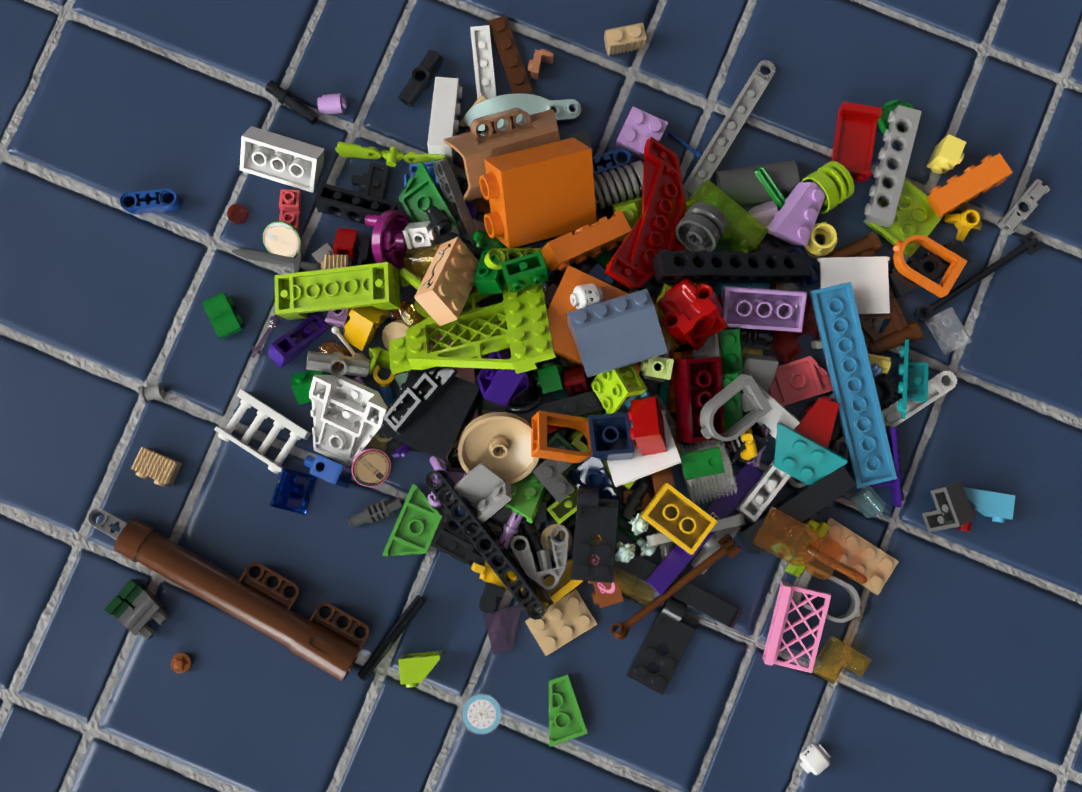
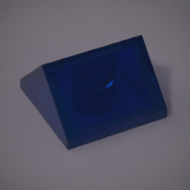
M282 467L270 506L305 515L317 477Z

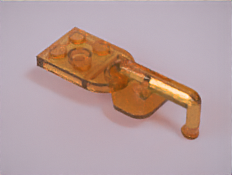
M771 507L753 544L792 565H805L806 571L818 579H828L835 569L845 574L849 579H854L862 584L867 583L866 575L857 571L856 568H851L839 561L843 554V548L838 542L826 536L819 538L811 527Z

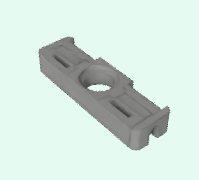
M1036 179L998 222L997 226L1006 234L1011 235L1015 233L1016 227L1021 221L1027 219L1038 206L1037 202L1044 194L1050 191L1047 185H1041L1043 183L1041 180ZM1021 202L1028 205L1027 212L1020 210L1019 204Z

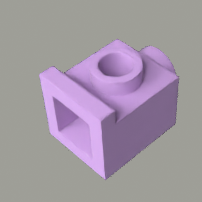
M352 308L342 309L340 314H336V310H329L325 322L329 325L344 328L347 321L350 320L349 313Z

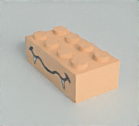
M459 237L440 244L414 297L439 326L459 318L474 285L473 276L478 267V259Z

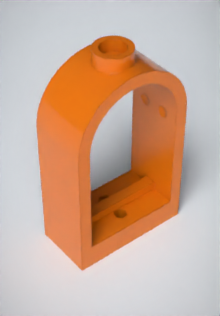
M914 235L905 241L898 239L892 248L895 251L893 261L897 271L939 298L948 295L967 263V260L923 235ZM907 244H918L950 263L939 284L913 270L906 264L903 252Z
M540 410L531 418V457L581 463L592 455L588 419ZM547 424L579 430L587 439V452L547 447Z

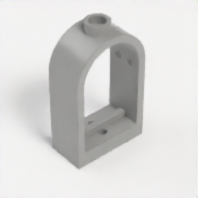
M741 374L703 406L700 413V425L702 428L700 431L706 439L712 437L722 441H732L772 410V407L753 377ZM742 389L754 408L726 432L718 434L713 426L715 412Z
M807 564L799 578L796 577L793 585L807 588L813 574L816 573L844 587L848 591L851 598L848 611L838 617H832L827 614L826 619L843 623L854 617H859L862 611L858 592L850 584L810 564ZM794 591L792 597L794 603L798 604L801 602L804 595L802 592ZM802 605V607L814 611L810 605Z

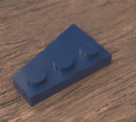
M591 455L568 473L567 477L577 488L579 486L599 488V498L619 500L618 512L623 509L624 504L602 459L594 458Z

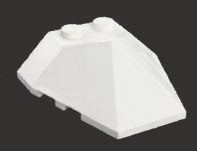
M314 375L309 391V399H312L311 417H313L314 427H312L314 451L349 467L354 458L377 433L384 421L383 416L386 414L388 407L379 392L345 376Z

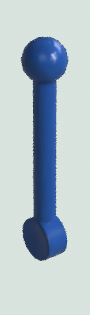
M670 130L668 135L671 138L676 139L679 143H681L688 150L694 153V156L696 158H700L702 156L701 151H696L685 141L679 138L674 131Z

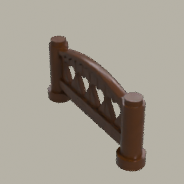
M873 231L866 234L863 239L832 251L827 255V258L876 257L874 252L881 250V242L878 235ZM890 286L889 314H859L862 331L871 340V343L868 344V349L874 355H879L905 344V339L916 342L923 338L921 328L916 321L906 323ZM873 318L890 320L882 333L876 332V326L872 324Z

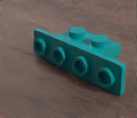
M905 339L904 346H900V357L904 359L903 364H899V375L903 376V382L899 381L898 393L902 394V400H898L897 412H901V419L906 418L907 401L927 402L929 363L908 362L909 339Z

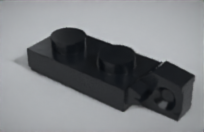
M439 528L431 544V547L464 564L472 565L474 561L484 565L486 561L478 554L479 551L474 545L442 528Z

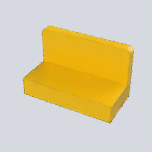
M572 559L567 561V567L557 586L551 590L545 589L554 604L583 582L582 580H571ZM552 575L543 580L546 586H552L555 582V578Z

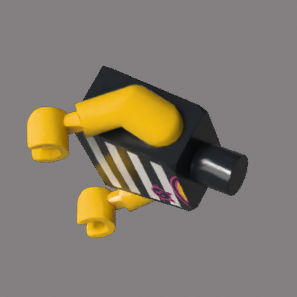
M757 422L735 440L727 441L731 451L728 455L730 463L736 465L739 460L751 462L768 443L762 426Z

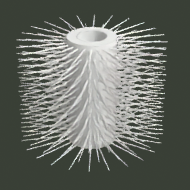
M702 443V445L709 446H694L701 449H711L715 445L720 447L725 473L685 481L694 504H696L694 501H700L698 499L700 497L708 498L705 496L708 494L725 495L713 493L716 491L724 493L733 492L721 489H737V487L731 488V486H736L734 485L736 482H733L735 479L734 475H732V463H730L729 457L726 454L727 449L724 450L725 444Z

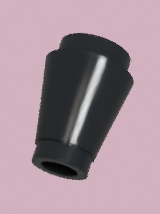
M432 206L427 210V215L434 232L439 236L447 235L452 230L451 220L436 206Z

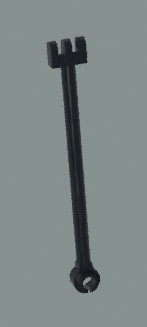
M1032 231L1019 239L1022 245L950 291L948 295L939 298L929 306L918 307L914 312V317L919 316L921 311L924 313V318L919 317L917 321L925 322L929 320L935 310L1025 251L1032 255L1043 248V246L1039 244L1034 248L1033 244L1039 240L1034 238L1029 241L1028 238L1034 235Z

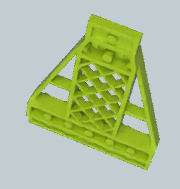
M543 283L508 292L505 284L503 301L482 308H477V302L491 294L481 295L477 290L468 296L462 310L471 305L472 309L461 313L457 320L439 326L430 316L408 328L405 337L389 340L390 370L392 374L409 370H425L433 367L515 370L516 374L537 369V362L556 358ZM498 320L502 321L498 326L495 325ZM478 325H481L482 327L479 331L475 330ZM489 329L493 330L490 335L486 334ZM459 330L463 331L459 336L455 335ZM470 334L473 335L470 340H466ZM439 335L443 336L439 341L435 340ZM450 339L453 340L450 345H446ZM508 348L511 351L510 359L483 358L484 354Z

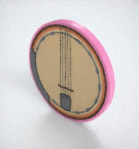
M375 448L361 451L354 458L351 465L353 478L358 484L365 487H374L381 484L387 479L391 470L389 457L383 451Z

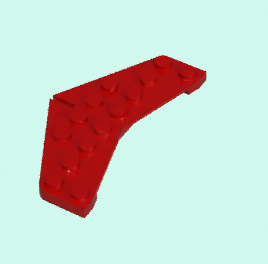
M653 137L646 140L644 147L642 215L611 258L605 270L607 275L630 289L642 286L654 275L652 260L660 251L671 250L679 252L685 249L675 232L677 224L687 211L679 158L673 151Z

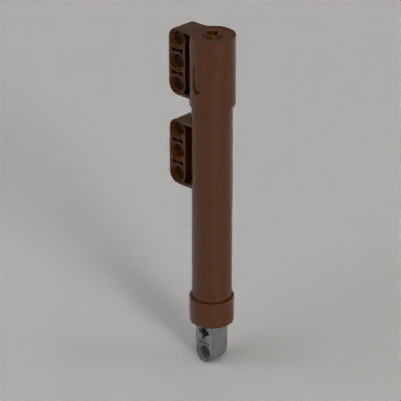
M100 508L94 509L89 513V523L116 540L114 550L133 562H139L285 646L289 649V652L341 682L345 680L369 639L370 630L365 623L329 603L319 604L313 615L309 618L294 611L293 608L301 596L298 586L260 563L254 562L249 564L238 579L158 533L156 528L138 518H133L129 523H126ZM104 515L103 522L96 524L97 517ZM113 524L117 528L120 527L121 530L119 532L114 531L111 528V525ZM253 569H261L259 577H251ZM272 578L279 580L278 585L274 588L268 586V582ZM289 588L296 589V594L292 598L285 596ZM324 608L331 610V615L327 618L320 616V612ZM339 619H348V626L345 628L338 627ZM358 628H364L366 635L363 638H357L355 631Z

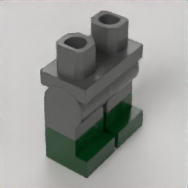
M130 579L118 593L119 595H116L104 609L109 615L116 617L133 635H141L147 640L151 639L157 632L150 625L154 620L159 625H163L170 618L169 614L164 610L166 605L160 602L138 579Z

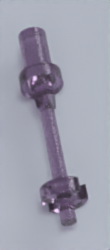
M276 314L274 317L271 316L269 328L257 347L252 346L250 348L253 350L251 357L254 358L257 353L259 355L262 354V351L259 349L272 329L282 323V317Z

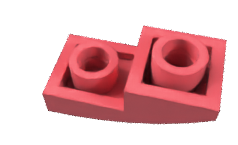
M281 189L279 221L291 224L299 232L301 191Z

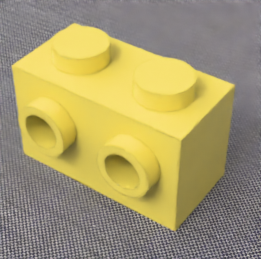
M948 134L934 147L926 167L936 174H945L949 170H953L955 165L960 164L963 160L965 153L962 152L966 141Z

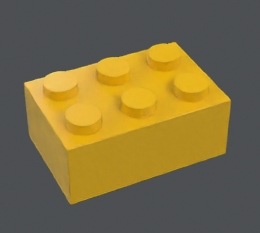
M668 483L663 484L640 515L641 518L690 555L694 554L718 522Z

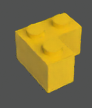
M374 306L352 308L349 313L350 320L347 321L343 328L345 331L344 339L363 351L372 342L377 328L387 319L390 310L381 311Z

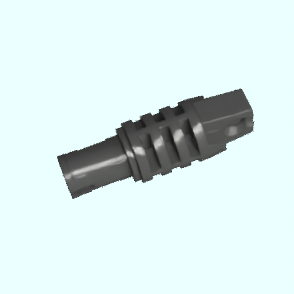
M400 497L389 501V498L365 507L364 511L348 517V523L351 528L367 522L372 524L394 515V510L401 508L403 504Z

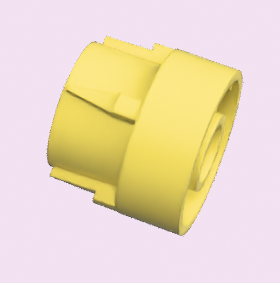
M826 221L816 223L807 246H801L803 251L812 258L827 256L833 251L838 242L836 230L833 226L827 224ZM820 237L823 240V245L818 244L814 238Z

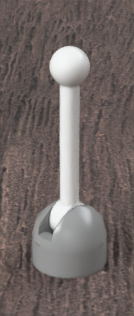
M332 327V333L339 337L352 354V357L367 359L363 353L354 352L339 332V327Z

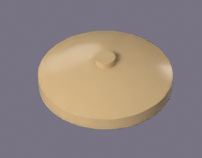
M492 412L477 417L464 428L458 441V458L467 474L482 462L507 482L513 484L528 476L539 458L531 457V424L524 418L508 412Z

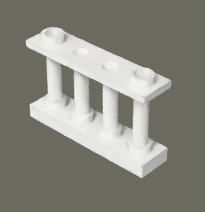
M241 389L237 394V397L242 399L240 401L241 405L225 429L216 426L214 430L219 433L218 437L226 442L231 440L268 464V469L275 474L279 472L286 473L287 470L281 466L297 440L300 441L301 438L307 440L311 433ZM253 406L258 410V415L240 440L231 433L246 410ZM270 417L275 420L274 426L257 451L249 446L248 443L263 420ZM287 428L291 431V436L275 461H272L265 456V453L280 430Z

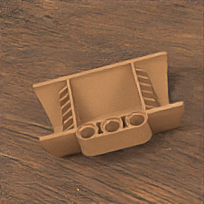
M512 108L476 118L471 122L470 132L443 139L446 145L457 151L463 158L468 181V189L463 197L467 203L484 198L479 184L480 176L486 174L484 159L560 141V136L553 109L529 115L528 112L520 108ZM522 114V120L516 123V117ZM500 119H503V126L501 128H497V122ZM484 124L485 130L482 133H478V127Z

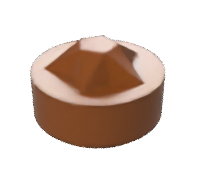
M180 652L171 659V668L176 673H185L193 665L192 657L186 652Z

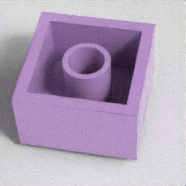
M633 106L616 140L615 148L627 149L631 156L644 161L646 140L653 137L660 142L668 122Z

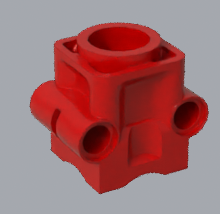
M689 278L671 287L657 303L664 314L662 323L674 342L678 345L688 343L695 351L704 346L710 336L721 332L728 326L721 316L723 308L711 286L703 284L696 287Z

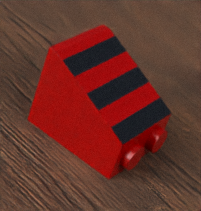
M826 396L810 401L797 416L800 424L794 430L828 448L840 404L834 402L833 398Z

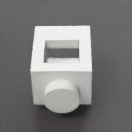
M430 221L409 223L403 230L408 249L431 246L437 237Z

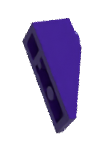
M315 313L271 343L268 356L281 369L310 346L329 326Z

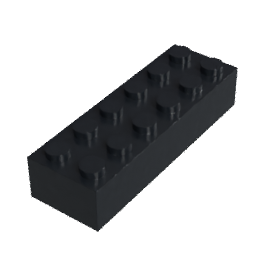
M842 466L812 485L801 487L761 514L756 522H749L740 528L736 535L749 553H758L760 555L769 549V544L773 542L778 543L786 538L785 534L791 530L794 532L801 528L803 521L807 519L810 521L820 515L818 511L824 508L829 509L837 503L836 499L840 497L845 498L853 493L852 488L857 485L845 467Z

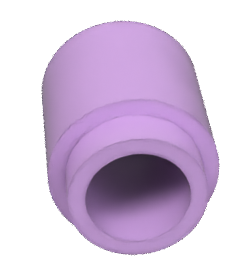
M342 93L326 94L317 99L319 112L325 115L344 113L348 107L347 99L343 97Z

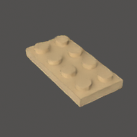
M829 517L825 523L830 526V529L813 555L875 595H879L899 561Z

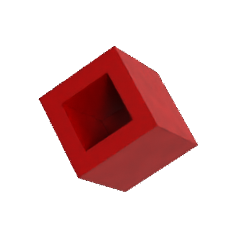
M338 228L333 244L334 255H349L352 261H354L359 244L358 230Z

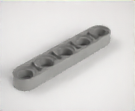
M743 513L715 519L718 522L710 532L745 524ZM661 532L646 536L648 546L672 542Z

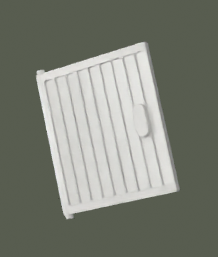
M890 257L818 258L817 261L820 262V289L851 282L858 314H889L888 261Z
M665 410L661 411L664 420L667 452L643 456L640 449H636L635 441L633 440L634 454L631 459L607 460L615 487L682 463L665 417Z

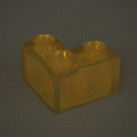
M830 636L816 659L812 672L834 685L843 667L862 678L872 660L839 639Z

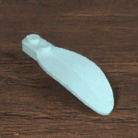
M505 94L476 104L465 114L464 120L470 127L471 122L476 118L512 108H520L528 112L529 115L550 110L551 107H554L556 110V121L573 120L580 115L581 106L574 99L548 100L532 94ZM569 106L574 107V112L569 110ZM522 114L516 117V123L522 120ZM500 119L497 122V128H501L503 126V119ZM484 124L478 127V131L485 130Z

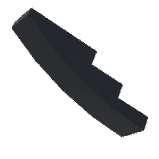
M433 367L429 373L424 372L412 388L407 387L383 416V419L395 432H398L446 387L458 371L454 367Z

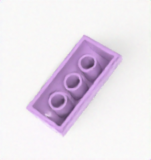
M724 286L720 300L723 308L721 316L728 325L727 327L802 332L807 292Z

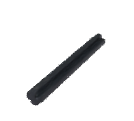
M417 595L358 672L357 676L361 680L366 681L425 604L424 598Z

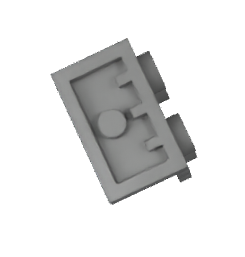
M482 462L454 485V489L477 506V519L482 523L512 499L511 484Z

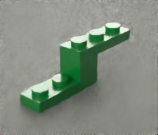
M741 328L723 329L719 332L723 389L738 376L745 374ZM742 389L724 403L725 432L744 417Z

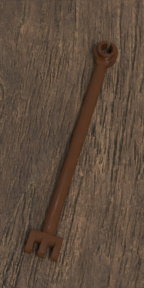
M730 534L725 535L717 541L721 546L720 549L670 586L662 595L656 597L627 621L614 623L610 630L613 637L617 640H624L632 626L725 554H728L732 559L741 551L740 546L737 545L735 540H732Z

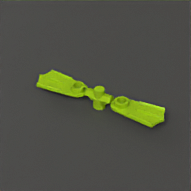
M338 142V145L335 147V151L341 157L376 160L382 156L386 159V165L390 167H395L397 161L402 159L409 164L419 163L420 161L430 162L447 159L445 155L418 154L416 152H409L404 156V153L398 152L396 147H390L389 151L382 150L381 153L376 147L367 148L345 142Z

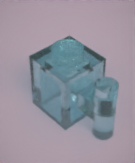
M871 486L863 487L850 499L866 518H876L885 510L884 506L886 503Z

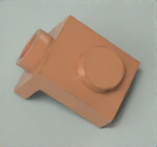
M535 49L533 60L530 59L528 64L531 79H539L542 62L554 63V53L547 49Z

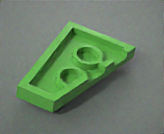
M568 674L549 680V747L588 734Z

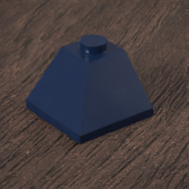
M628 413L589 415L587 417L592 457L609 461L632 458L634 446L630 435L631 423Z

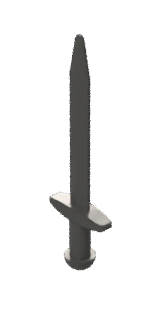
M249 249L232 250V253L245 259L294 268V273L301 272V269L310 271L321 270L319 262L315 264L303 261V250H299L296 259Z

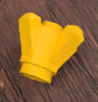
M964 205L961 214H947L944 218V222L954 224L957 228L956 240L964 241L971 228L973 230H981L982 227L979 213L967 205Z

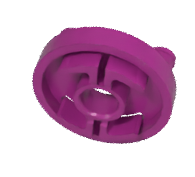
M387 210L381 215H366V226L374 227L372 233V252L376 263L389 262L399 270L408 263L414 247L408 249L404 238L403 230L409 223H412L405 212Z

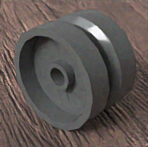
M698 202L693 203L688 208L684 217L677 224L675 232L680 243L692 252L701 250L712 252L726 233L728 223L724 214L717 207L709 203Z

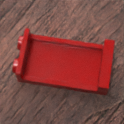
M843 102L838 109L831 161L842 164L849 171L855 182H865L872 176L870 169L877 121L881 116L882 108Z

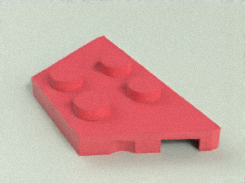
M811 356L777 366L768 393L777 402L786 406L833 391L829 373L821 368Z

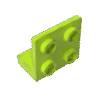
M632 364L598 374L591 383L593 391L596 393L607 414H615L627 397L644 394L647 390Z

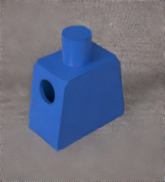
M308 455L304 461V466L310 468V474L332 484L348 488L353 477L350 467L321 455L316 457Z

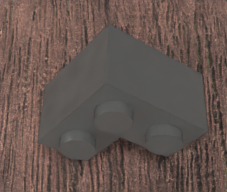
M564 445L559 448L568 450ZM546 459L532 473L556 501L560 503L575 490L562 475L573 463Z
M961 481L945 484L930 491L936 507L922 513L928 532L960 527L975 520Z

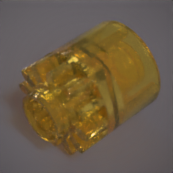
M443 243L413 247L406 250L403 260L404 267L418 278L423 279L440 244Z

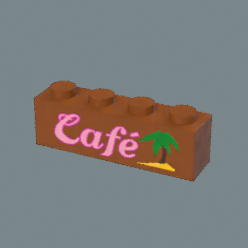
M596 533L591 534L589 537L590 544L594 546L599 545L601 542L600 535ZM591 554L587 558L588 564L590 566L598 565L599 557ZM615 569L613 570V583L588 581L589 585L593 584L595 592L591 593L594 604H599L600 608L624 601Z

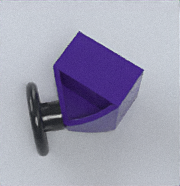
M504 349L492 352L487 359H510L511 351ZM481 368L476 377L483 398L505 406L510 412H528L539 406L543 401L544 394L542 389L537 386H529V378L526 372L516 374L515 370ZM531 392L538 394L536 400L530 397ZM518 404H528L523 407H515Z

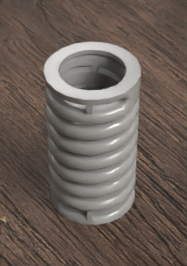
M641 160L630 165H624L623 168L617 167L615 170L604 171L601 175H594L596 211L598 210L597 203L600 209H604L605 203L607 207L612 206V200L615 204L619 203L620 200L621 202L626 201L627 198L628 200L634 199V194L636 198L641 197V194H643L644 167ZM636 175H637V177H638V179H639V181H640V184H641L640 186H639V184H638Z

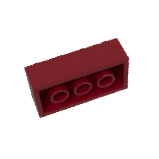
M702 356L674 359L677 441L693 443L717 440L712 437L706 439L700 431L702 429L700 413L703 406L723 390L721 357ZM724 404L717 409L713 418V426L718 434L725 432Z

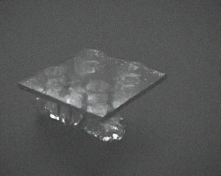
M952 307L925 321L944 355L972 342Z

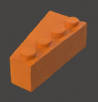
M1000 153L992 156V154L981 160L982 164L977 167L975 165L968 167L964 170L965 174L960 177L955 175L946 181L948 184L941 187L938 185L929 191L930 195L926 200L939 219L961 207L963 202L968 203L980 195V192L984 194L994 186L1001 185L1013 173Z
M622 210L614 212L610 219H607L605 216L590 227L587 224L576 230L573 234L569 232L549 241L540 251L551 272L557 269L563 271L567 269L568 265L571 266L570 264L572 263L578 265L586 261L590 256L593 259L600 256L603 251L611 252L617 249V244L632 229Z

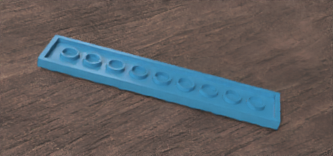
M851 282L810 291L835 402L840 404L838 415L846 449L849 450L848 457L854 482L857 485L855 487L861 488L895 480L897 475Z

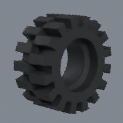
M882 373L874 378V382L885 388L886 394L884 398L879 399L880 408L885 409L895 403L894 400L898 398L896 395L898 389L895 387L897 383H893L894 379L892 377L889 378L887 374L882 375Z

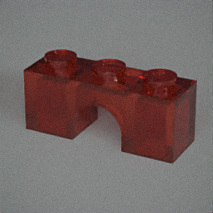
M813 304L804 313L802 332L779 331L773 334L770 350L786 365L802 353L799 342L796 341L799 336L807 334L816 340L820 338Z

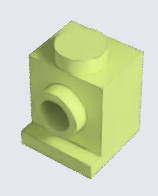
M657 356L641 361L640 371H642V376L670 380L674 359ZM656 363L660 365L659 371L654 369Z

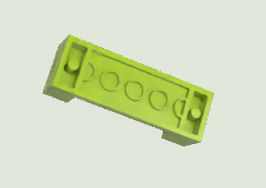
M389 262L274 275L275 314L289 321L307 319V313L347 308L374 306L381 311L401 309L399 269Z

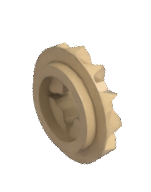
M550 525L541 534L540 541L543 550L548 549L551 556H554L553 546L548 536L551 537V531L557 526L567 529L563 525ZM567 529V531H568V533H569V542H568V551H569L570 548H571V546H572V541H573V540H572L571 532ZM557 530L554 533V537L561 532L560 539L563 541L566 537L565 532Z

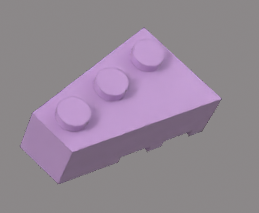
M799 182L784 201L783 207L774 214V219L768 226L764 227L763 231L792 245L807 246L826 196L823 188L814 182Z

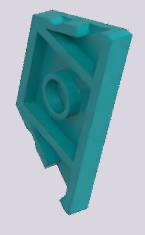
M778 421L773 465L779 470L810 486L848 462L847 458Z

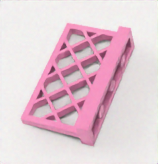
M781 581L762 657L764 664L772 666L776 664L812 673L831 594ZM794 591L802 592L806 599L795 604L792 599ZM817 596L825 598L824 605L815 609L811 600ZM809 602L814 611L803 617L798 608ZM796 609L801 618L791 624L787 617L790 612ZM816 614L820 621L817 626L811 629L806 620ZM804 621L809 630L798 636L793 627ZM792 629L796 638L786 643L783 639V633ZM812 634L815 639L814 644L806 648L801 639ZM799 641L804 650L793 655L789 646ZM785 648L792 656L785 661L777 659L779 652ZM807 653L810 658L809 665H800L796 659Z

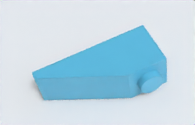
M964 487L970 506L986 517H992L993 522L1005 523V520H1013L1015 495Z

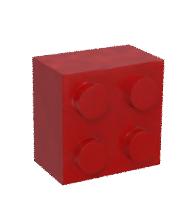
M656 397L631 401V409H628L630 422L633 421L630 435L631 439L635 441L636 449H640L643 456L667 452L663 414Z

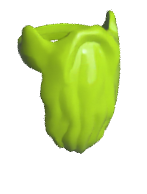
M381 347L369 348L370 363L368 375H372L376 365L390 369L389 351Z

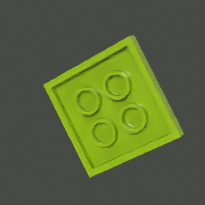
M904 179L893 224L887 228L865 222V220L863 222L892 245H895L898 239L905 241L914 235L928 236L943 217L940 219L937 217L927 202L928 196L907 179ZM880 200L878 202L879 205L885 207V202ZM914 243L907 244L903 253L910 258L920 245Z

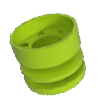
M836 161L826 163L801 181L814 182L823 188L826 196L820 209V214L827 213L854 193L853 178L849 171Z

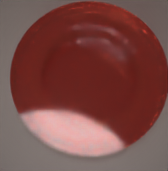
M233 204L228 208L227 216L232 223L243 224L248 218V211L241 204Z

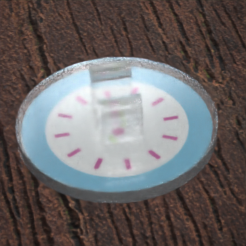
M480 693L466 700L461 711V718L464 726L471 733L487 735L499 726L502 710L494 697Z

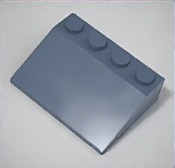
M647 289L567 312L568 327L587 377L657 357L668 352L657 313Z

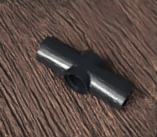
M429 50L420 65L412 71V77L398 96V99L408 107L413 108L423 91L430 86L431 79L443 63L444 58L436 51ZM419 76L426 77L423 81H417Z

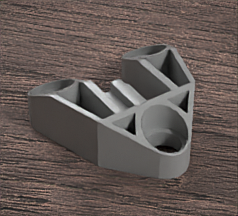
M562 526L555 527L550 534L556 568H552L548 549L536 552L540 566V572H537L533 553L527 538L518 535L511 541V548L526 575L547 590L554 589L567 567L569 533ZM557 530L565 532L566 537L563 541H556L554 539V533ZM522 539L525 541L526 547L524 550L518 551L515 549L514 543L516 540ZM550 574L554 576L555 582L552 586H546L543 583L545 575Z

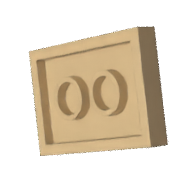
M577 589L565 595L555 604L549 605L548 611L542 618L538 620L528 618L525 620L545 656L597 625Z

